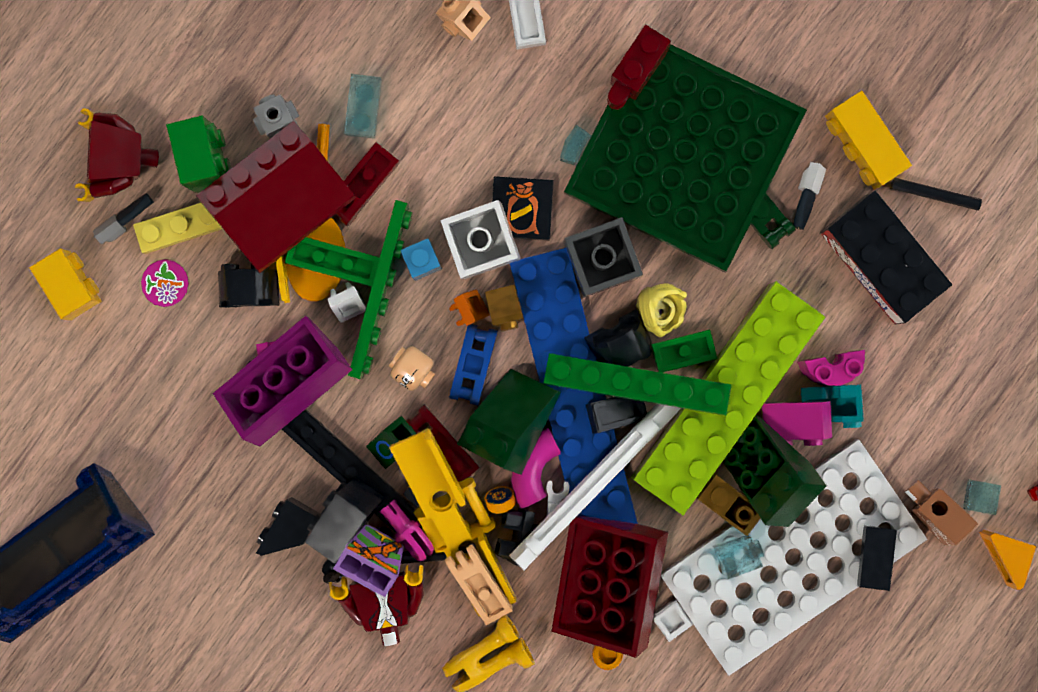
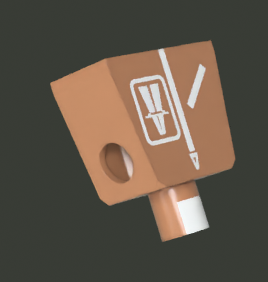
M917 480L905 491L916 503L911 509L913 514L943 545L956 546L978 525L965 510L940 488L929 491ZM933 503H935L938 508V512L936 515L932 512Z

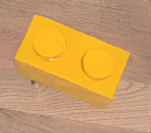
M61 248L29 268L60 319L73 320L101 302L97 295L100 291L96 283L90 277L87 278L81 268L84 267V264L75 252L71 253V251Z

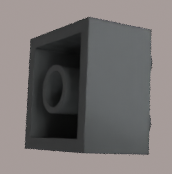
M623 218L564 238V245L584 298L643 276Z

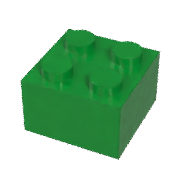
M204 116L166 124L181 185L195 193H199L231 169L230 161L228 158H224L222 147H225L222 130L217 129L214 123L208 121Z

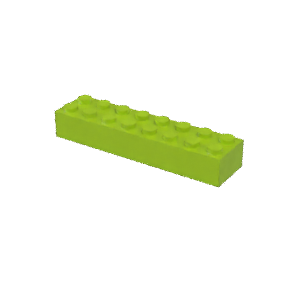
M777 281L770 283L718 354V359L713 361L701 378L702 380L732 385L727 415L723 416L681 408L634 471L631 478L684 516L826 317Z

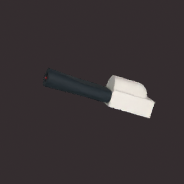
M810 162L809 168L803 172L798 189L802 190L793 225L800 230H804L811 214L816 194H819L826 169L819 163Z

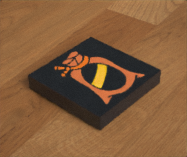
M494 176L492 202L499 200L502 203L514 239L550 241L554 180Z

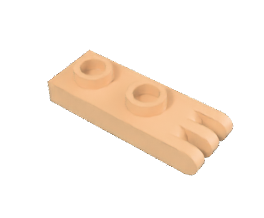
M470 545L466 547L471 557L470 559H467L461 550L456 553L460 564L457 565L451 556L446 558L445 562L485 625H488L513 612L512 605L475 547Z

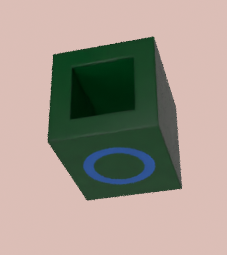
M400 416L366 447L380 464L387 469L396 461L389 446L417 433Z

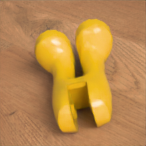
M505 615L497 621L496 629L491 634L454 656L442 669L445 677H449L464 669L467 674L452 684V688L456 692H465L511 664L517 663L526 669L535 665V661L522 637L519 638L516 626ZM513 642L497 655L485 662H480V659L506 643Z

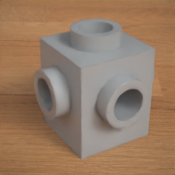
M273 94L266 96L259 101L260 105L253 108L257 115L253 121L261 135L266 133L269 138H272L292 121L297 124L295 119L299 117L291 100L286 102L281 95L275 96ZM278 113L276 119H269V117Z

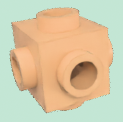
M443 0L442 6L436 12L437 16L444 22L441 26L453 37H456L458 34L471 41L491 18L483 10L479 0Z

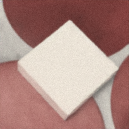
M675 598L653 615V621L669 642L693 625Z

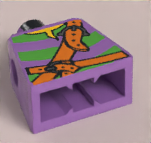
M365 525L346 545L333 569L385 597L399 575L404 546L401 542L398 544L392 538V532L388 528L379 527L375 529L370 525Z

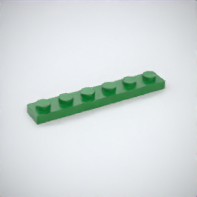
M395 200L351 363L353 370L348 374L350 377L363 379L364 374L369 375L371 371L373 357H370L369 354L372 345L377 346L381 334V328L377 327L379 317H385L389 304V299L385 298L388 287H393L396 279L397 270L393 269L395 258H401L402 256L400 250L404 249L405 241L400 239L403 228L408 230L413 212L408 211L409 205L406 202Z
M550 353L544 378V384L723 416L727 415L732 386L731 384Z

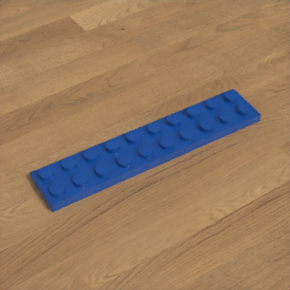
M563 248L510 263L539 382L544 384L549 353L596 361V357L589 349L584 338L589 335V330L567 249ZM547 385L561 392L549 416L554 440L561 453L558 457L564 480L569 483L570 493L617 445L614 429L596 434L592 433L585 404L606 399L605 395ZM624 468L578 514L579 516L638 524Z

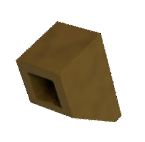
M515 285L485 291L493 327H500L501 332L519 328L518 322L523 321V316Z
M716 474L712 475L696 498L746 536L749 535L761 519L749 500Z

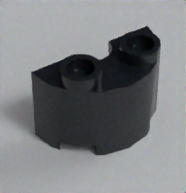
M239 264L221 265V271H218L219 308L279 306L277 270L267 267L259 273L252 264L251 269H239Z
M637 309L619 318V322L615 327L611 329H604L602 327L584 337L597 362L628 367L639 360L648 358L652 353L650 336Z

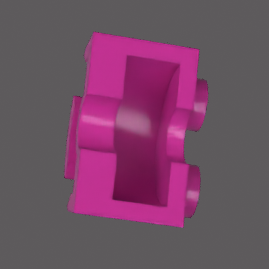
M865 350L835 354V359L832 363H829L826 357L798 361L797 363L801 373L818 385L841 386L851 382L862 373L865 363Z

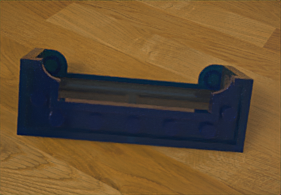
M95 463L81 470L75 480L76 485L79 487L76 491L0 547V641L13 642L155 535L150 524L110 471Z

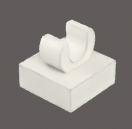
M349 282L345 283L347 290L337 294L335 289H331V297L327 298L330 308L340 323L366 311L364 300L356 287H352Z

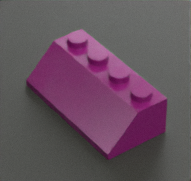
M304 316L218 388L213 395L242 440L261 447L353 369L331 340L309 317Z

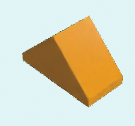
M987 530L980 531L979 533L1006 585L1016 590L1024 588L1036 546Z

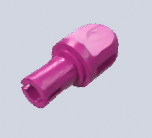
M395 499L380 511V514L385 517L397 532L394 540L398 544L401 542L416 560H426L425 553L429 556L432 555L434 547L420 529L421 524L418 520L414 521L413 519L410 521Z

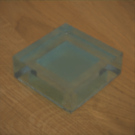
M968 479L963 509L996 515L1001 485Z

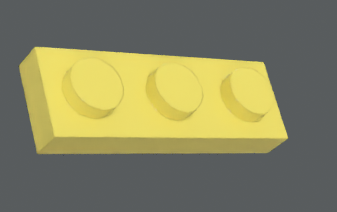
M202 203L133 224L143 254H148L222 229Z

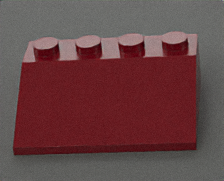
M294 121L196 195L209 214L259 273L356 198L314 143Z
M577 515L569 524L551 632L637 658L648 648L669 532L641 524Z

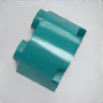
M862 384L801 388L802 402L831 401L832 422H843V428L862 427V422H864Z

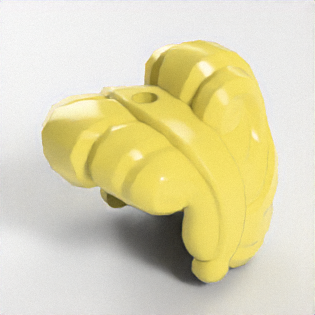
M668 283L644 288L637 298L636 308L642 317L646 329L658 337H663L673 329L681 326L687 308V303L683 299L687 297V293Z

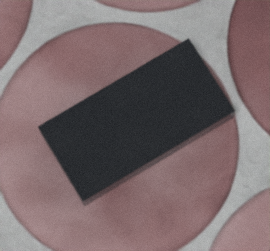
M612 397L585 404L593 434L637 423L647 414L645 402L620 397Z
M864 525L857 579L858 587L890 591L897 530Z

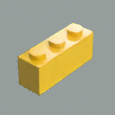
M862 90L825 115L828 120L826 125L829 131L834 136L840 138L844 144L843 151L849 160L856 162L861 170L859 171L860 177L867 186H872L875 190L912 166Z

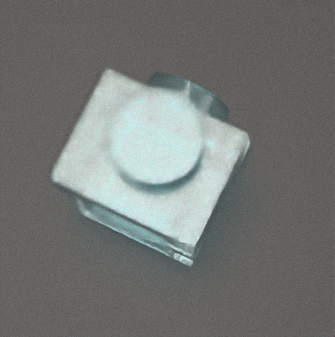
M750 535L713 546L722 573L727 579L763 567L760 558L764 557V552L758 539L753 540ZM738 549H743L744 551L741 559L734 558V552Z

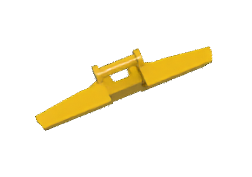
M429 428L389 446L420 505L414 511V514L426 536L431 541L435 553L445 552L447 558L451 556L458 565L460 563L456 553L460 551L458 549L459 545L464 541L473 542L476 545L475 549L510 604L515 603L517 598L485 533L490 532L496 527V522L493 517L488 516L475 490L476 483L471 477L460 482L457 481ZM438 491L447 492V494L436 498V500L432 499L433 495ZM465 497L478 522L469 525L467 520L463 519L457 507V503L460 507L466 505ZM464 553L467 559L471 558L468 553Z

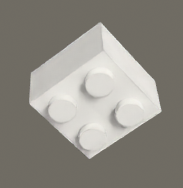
M499 200L440 220L461 279H467L521 260L502 203Z

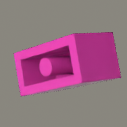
M831 401L764 403L762 406L763 420L790 445H793V440H804L805 446L823 445L822 440L832 438Z

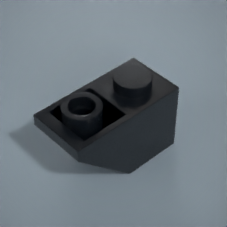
M293 497L287 499L286 502L280 501L272 514L275 521L271 528L265 527L257 539L256 543L260 544L256 553L263 556L305 544V540L311 533L307 528L317 514L320 515V513Z

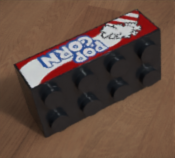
M876 190L865 195L820 232L895 325L908 322L952 286V283Z

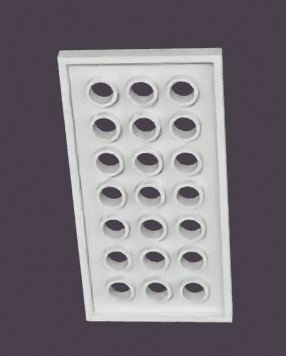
M855 439L814 467L827 485L825 489L831 491L833 500L828 506H821L817 496L806 508L808 511L806 521L803 523H796L794 521L789 527H783L784 532L780 539L772 540L769 538L768 529L770 525H765L761 519L748 536L730 525L661 572L662 579L728 676L858 588L857 579L860 556L853 554L852 545L855 541L862 539L864 525L878 527L881 523L887 522L891 529L897 530L893 563L928 540L859 439ZM852 472L857 477V484L853 489H846L842 483L843 477L847 473ZM870 497L874 502V509L869 514H863L860 510V502L864 498ZM845 514L850 520L849 527L844 531H838L835 527V520L839 515ZM820 531L825 536V542L821 547L813 548L810 544V537L813 533ZM751 540L756 541L759 545L758 553L753 557L745 556L743 552L745 543ZM793 548L798 549L800 552L799 562L794 565L787 564L785 560L787 551ZM837 556L842 561V567L838 572L831 573L827 568L828 560ZM726 557L733 559L734 569L728 574L721 573L718 569L720 560ZM768 565L773 566L776 570L775 578L769 582L762 581L760 577L762 568ZM810 573L815 574L817 585L810 590L804 589L802 585L804 576ZM698 575H706L710 580L708 588L703 591L696 590L693 585L694 579ZM740 583H748L751 586V593L747 598L741 599L736 596L735 590ZM782 591H790L793 595L791 604L785 607L780 606L777 602L778 595ZM715 600L726 602L727 608L722 615L717 616L711 613L710 607ZM757 608H765L768 611L767 620L760 624L755 623L752 618L753 612ZM733 625L743 627V636L739 640L728 638V630Z

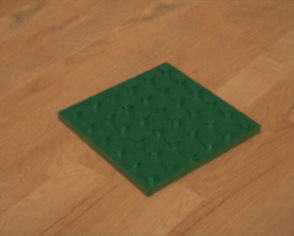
M670 44L669 51L636 100L629 97L625 105L618 110L610 108L607 104L564 190V194L614 219L623 218L625 224L726 273L807 109Z

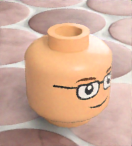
M410 346L407 349L402 347L389 364V367L392 368L391 377L410 391L416 390L419 386L425 389L435 375L431 371L434 365L433 360L414 346Z

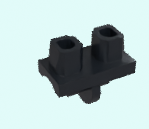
M518 507V511L510 510L502 514L501 526L513 529L511 540L498 538L494 551L496 555L518 566L509 555L539 525L533 523L535 512Z

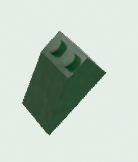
M510 369L470 416L457 444L505 470L522 475L561 392Z

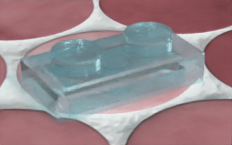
M351 74L344 130L346 136L375 139L382 85L381 77Z

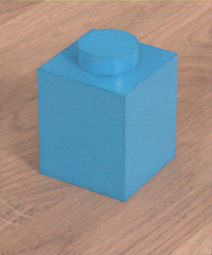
M428 238L400 250L408 270L415 281L442 270Z

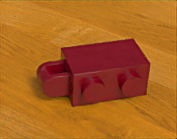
M644 25L611 75L610 85H612V88L608 92L607 98L610 108L618 110L625 105L629 97L634 100L637 99L669 51L670 39L648 25Z

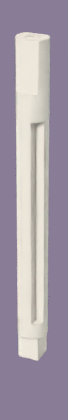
M656 404L509 555L515 563L525 570L681 408Z

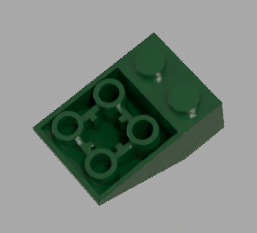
M755 415L723 460V463L765 525L789 527L827 486L812 464L758 415Z

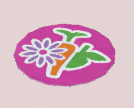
M160 260L148 266L143 273L141 285L142 292L147 300L154 305L167 307L173 306L183 299L187 293L189 282L182 266L174 261Z

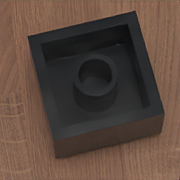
M356 476L348 484L343 481L337 490H333L323 503L325 508L321 514H317L309 524L307 530L311 533L305 540V543L335 564L346 545L367 525L385 497Z

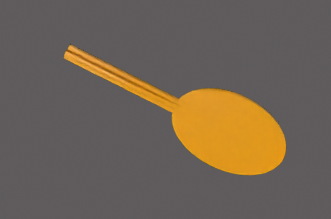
M321 123L318 124L317 148L328 161L330 125ZM332 218L307 236L310 239L345 248L342 232ZM286 264L291 286L300 297L308 301H321L331 295V289H336L341 281V278Z

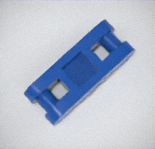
M471 324L467 327L449 398L457 401L459 398L469 400V404L478 406L498 330L489 328V331L478 329V325ZM474 340L485 343L483 351L472 349ZM464 378L475 380L473 389L462 386Z

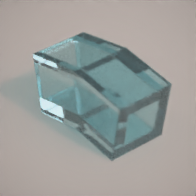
M576 125L565 140L559 161L577 166L581 152L588 144L592 135Z

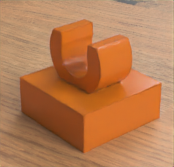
M477 289L454 298L455 303L449 307L450 312L458 309L462 316V319L456 322L457 326L464 324L468 326L490 316Z

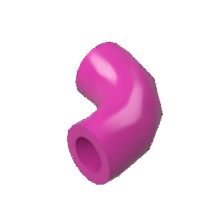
M548 427L543 429L522 475L512 472L511 483L520 508L530 506L547 496L541 480L542 470L547 462L561 454Z

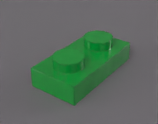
M711 330L651 344L657 372L661 373L718 359Z

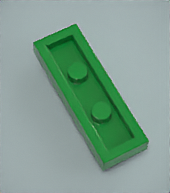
M306 237L287 252L285 263L372 287L380 257Z

